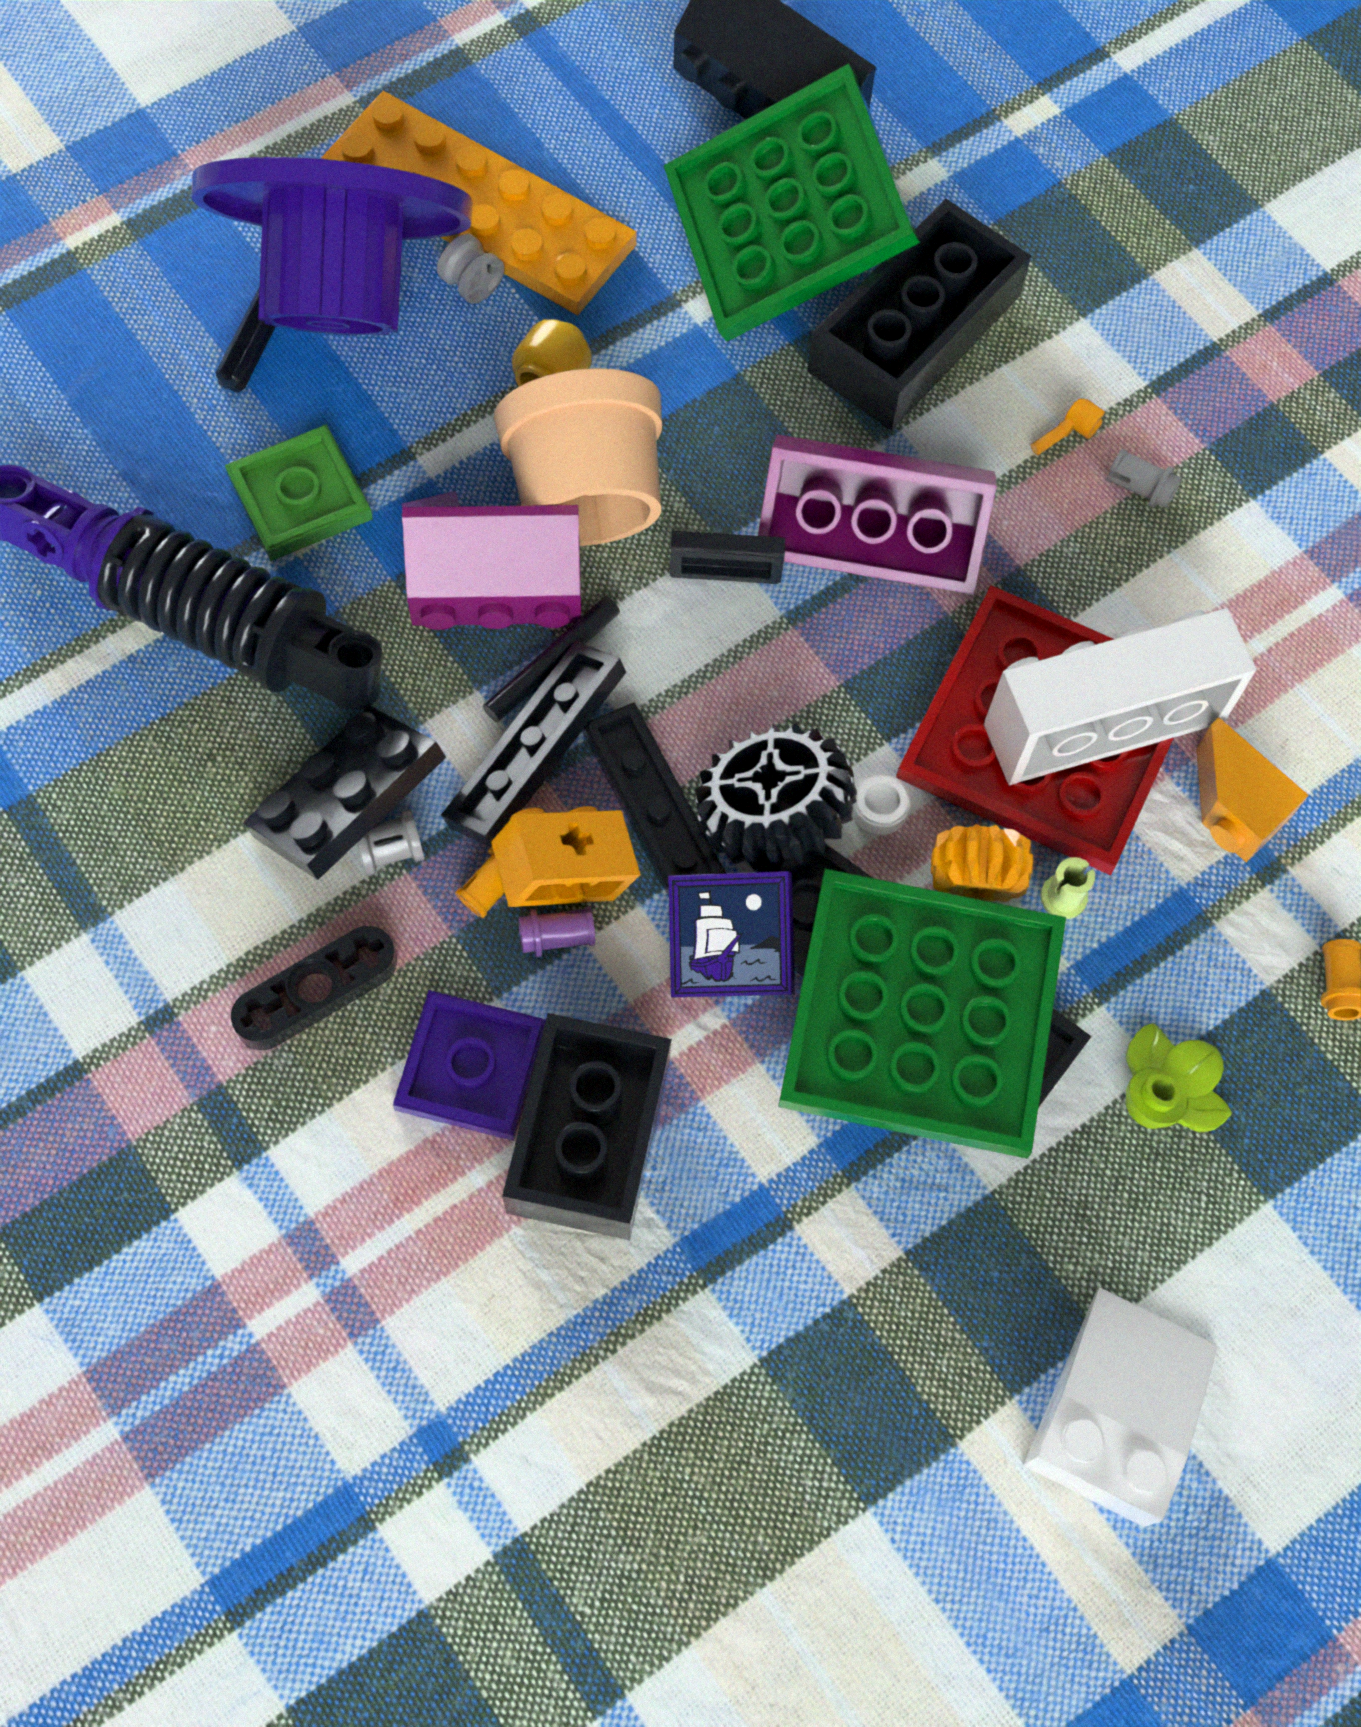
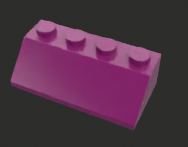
M777 434L772 446L758 536L785 537L784 562L974 595L997 488L995 471Z

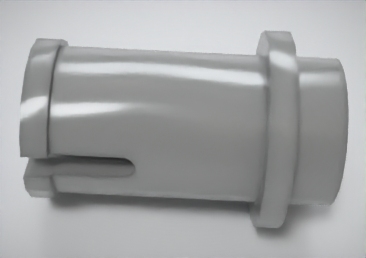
M1122 449L1115 458L1110 468L1112 472H1109L1106 481L1114 482L1149 499V506L1153 508L1157 504L1167 508L1175 496L1182 478L1173 474L1175 469L1171 466L1164 470Z

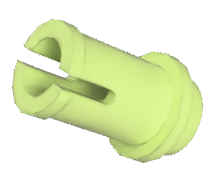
M1077 857L1064 859L1058 865L1055 875L1045 881L1040 892L1041 902L1049 914L1071 919L1084 911L1088 903V891L1095 882V872L1093 869L1084 875L1086 868L1089 866L1086 860Z

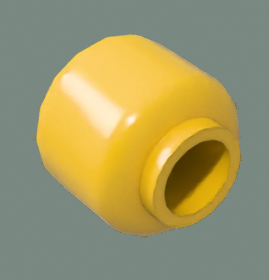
M543 319L532 326L517 346L511 359L512 369L516 382L520 387L547 375L570 370L589 369L592 364L591 349L584 335L575 325L555 319Z

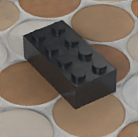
M946 198L915 229L920 243L882 262L812 332L807 371L891 431L1020 297L1031 259L1030 254Z

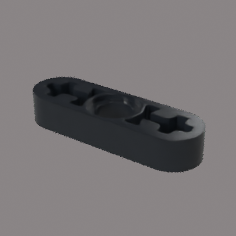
M374 926L358 927L245 992L235 1001L231 1010V1023L239 1039L251 1049L269 1050L275 1048L382 985L392 977L397 966V956L391 938L380 928ZM366 945L372 952L380 950L377 953L379 964L372 968H369L365 962L356 964L360 960L357 950ZM338 959L341 960L344 970L347 969L349 978L352 981L345 986L339 971L333 964ZM311 974H323L332 980L331 992L325 999L319 1002H307L298 996V988L301 981ZM285 990L292 1006L298 1012L290 1017L278 995ZM260 1007L266 1014L272 1013L269 1017L272 1026L263 1032L256 1025L250 1026L253 1023L250 1013Z

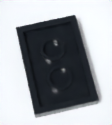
M369 706L360 714L352 717L346 723L344 729L318 753L310 756L303 763L302 768L275 793L267 796L260 803L258 809L243 824L256 840L319 880L447 757L435 740Z

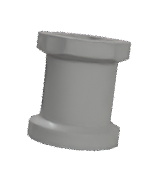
M411 809L403 810L400 818L376 824L358 842L367 876L375 874L378 866L412 858L415 862L425 860ZM397 838H402V840L388 843L381 846H375L379 843L394 840Z

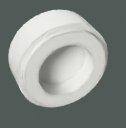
M882 773L867 776L856 786L857 802L852 805V816L857 825L866 832L875 835H887L899 830L906 822L911 808V795L906 785L898 778Z

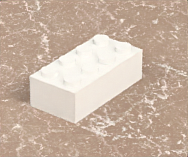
M1228 608L1207 614L1202 610H1195L1178 617L1172 624L1150 629L1148 626H1138L1124 632L1115 640L1097 645L1091 641L1081 642L1069 647L1061 655L1040 661L1036 657H1028L1011 664L1001 675L983 725L1007 783L1012 785L1210 727L1218 717L1225 722L1257 669Z

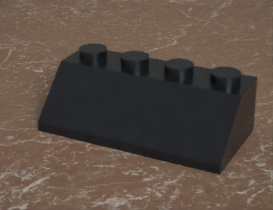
M690 0L674 31L673 68L685 80L694 82L714 96L723 107L732 109L746 120L847 64H850L856 74L870 110L876 66L780 0Z

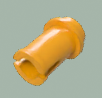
M492 846L488 850L490 857L455 892L457 898L470 911L482 919L505 893Z
M1352 939L1329 941L1322 946L1325 962L1326 992L1320 996L1321 1005L1327 1009L1328 1016L1332 1019L1343 1021L1361 1018V943Z

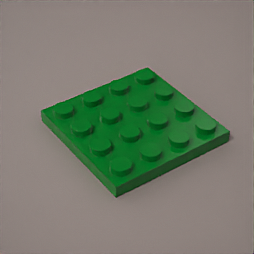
M850 64L839 68L663 165L718 332L726 342L920 243L860 84Z
M824 869L778 1107L1028 1159L1033 1149L1066 917Z

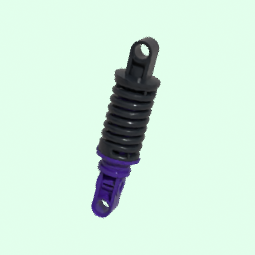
M0 465V540L9 542L33 554L36 558L47 564L56 565L64 569L69 577L77 581H89L90 597L95 599L96 606L107 611H116L133 621L142 622L153 631L163 632L168 638L180 641L192 650L201 651L210 659L220 660L223 665L238 669L243 675L259 682L263 688L274 693L285 690L295 682L332 700L336 705L351 710L369 707L378 699L382 663V647L373 636L357 631L326 616V601L321 592L312 588H302L283 577L276 576L271 578L266 569L257 566L251 567L247 560L238 557L233 558L230 552L224 549H214L211 543L206 540H195L193 535L187 531H176L172 524L154 516L152 511L143 507H136L134 510L125 512L120 516L115 509L104 504H94L87 501L78 493L58 487L32 474L21 466Z

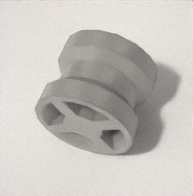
M463 234L455 238L444 249L437 263L438 276L450 285L456 284L460 296L471 304L485 300L495 291L501 282L505 268L503 261L496 255L484 253L482 243L471 234Z

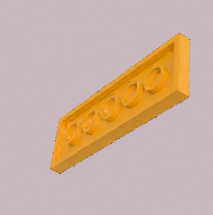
M382 91L321 157V159L369 164L416 173L462 189L470 195L473 201L471 227L462 233L440 238L451 243L455 238L463 234L473 235L482 243L484 253H492L503 261L505 275L577 316L637 245V231L385 91Z

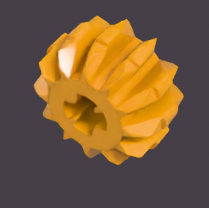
M978 824L972 827L957 825L951 828V830H945L937 834L935 848L932 849L930 873L933 874V888L939 892L989 902H1007L1012 898H1019L1027 893L1029 880L1031 879V874H1033L1031 840L1020 835L1014 829L1003 830L997 825L990 827Z

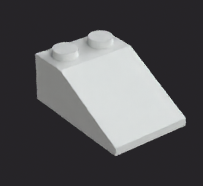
M1099 1287L1096 1290L1022 1466L1142 1527L1163 1521L1189 1455L1218 1345Z

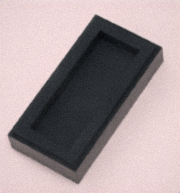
M672 530L670 576L672 578L768 584L781 583L785 556V537Z

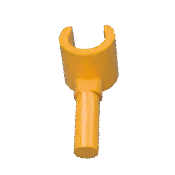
M1078 399L1057 427L1030 445L1032 451L1037 456L1061 439L1067 437L1073 430L1086 439H1090L1101 427V418L1104 416L1105 411L1088 399Z

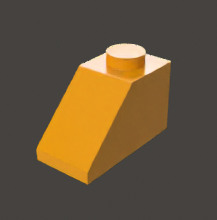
M1218 717L1210 725L1196 749L1202 824L1210 830L1213 839L1221 848L1228 852L1236 853L1247 863L1294 816L1309 795Z

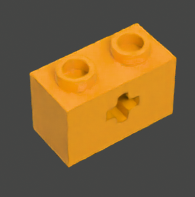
M583 806L568 812L545 813L542 808H528L513 814L510 817V821L491 841L508 907L614 901L641 875L622 810L597 811L593 806Z

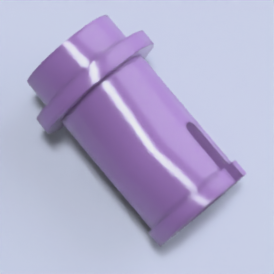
M591 907L538 915L536 909H530V916L518 917L523 953L534 952L535 957H542L543 950L595 945V928Z

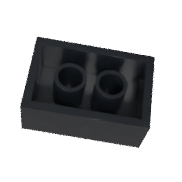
M547 1013L502 1195L506 1214L621 1239H631L669 1068L672 1039Z

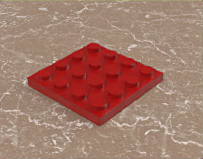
M990 585L898 768L896 778L1007 829H1014L1020 835L1066 856L1086 860L1089 866L1111 876L1174 738L1008 785L983 725L1003 671L1011 664L1024 658L1036 657L1040 661L1061 655L1069 647L1081 642L1091 641L1097 645L1115 639Z

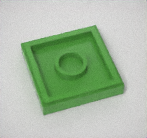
M327 424L225 465L227 475L270 562L373 520L371 508Z

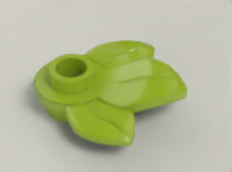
M1154 1023L1143 1026L1134 1035L1128 1044L1125 1054L1129 1069L1133 1075L1126 1087V1108L1130 1116L1138 1124L1146 1128L1158 1129L1179 1123L1196 1132H1208L1220 1127L1231 1116L1232 1112L1227 1103L1212 1091L1221 1080L1224 1071L1223 1058L1215 1046L1201 1040H1187L1174 1046L1165 1033ZM1154 1093L1159 1095L1162 1098V1100L1157 1098Z

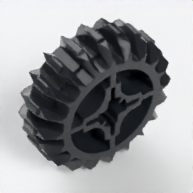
M773 723L768 733L757 735L750 729L747 740L741 743L729 740L728 753L712 754V768L700 771L701 786L695 789L696 805L699 812L697 817L703 832L707 833L711 845L716 848L718 853H725L734 865L746 860L754 870H757L765 861H769L779 871L783 861L794 858L802 865L804 854L811 850L824 854L825 839H842V824L853 821L852 805L857 802V789L850 761L845 758L841 748L836 745L834 738L825 739L817 728L804 733L797 723L793 724L786 732H781Z

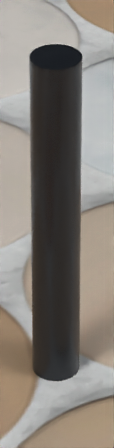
M604 596L483 705L486 714L497 723L545 681L575 641L586 644L620 613L616 603L609 597Z

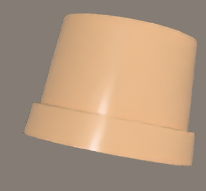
M591 368L570 370L530 381L510 392L499 402L494 411V423L501 450L512 464L521 506L578 505L580 546L608 543L632 536L648 528L659 518L661 514L657 439L662 432V406L660 391L652 381L641 375L616 369Z

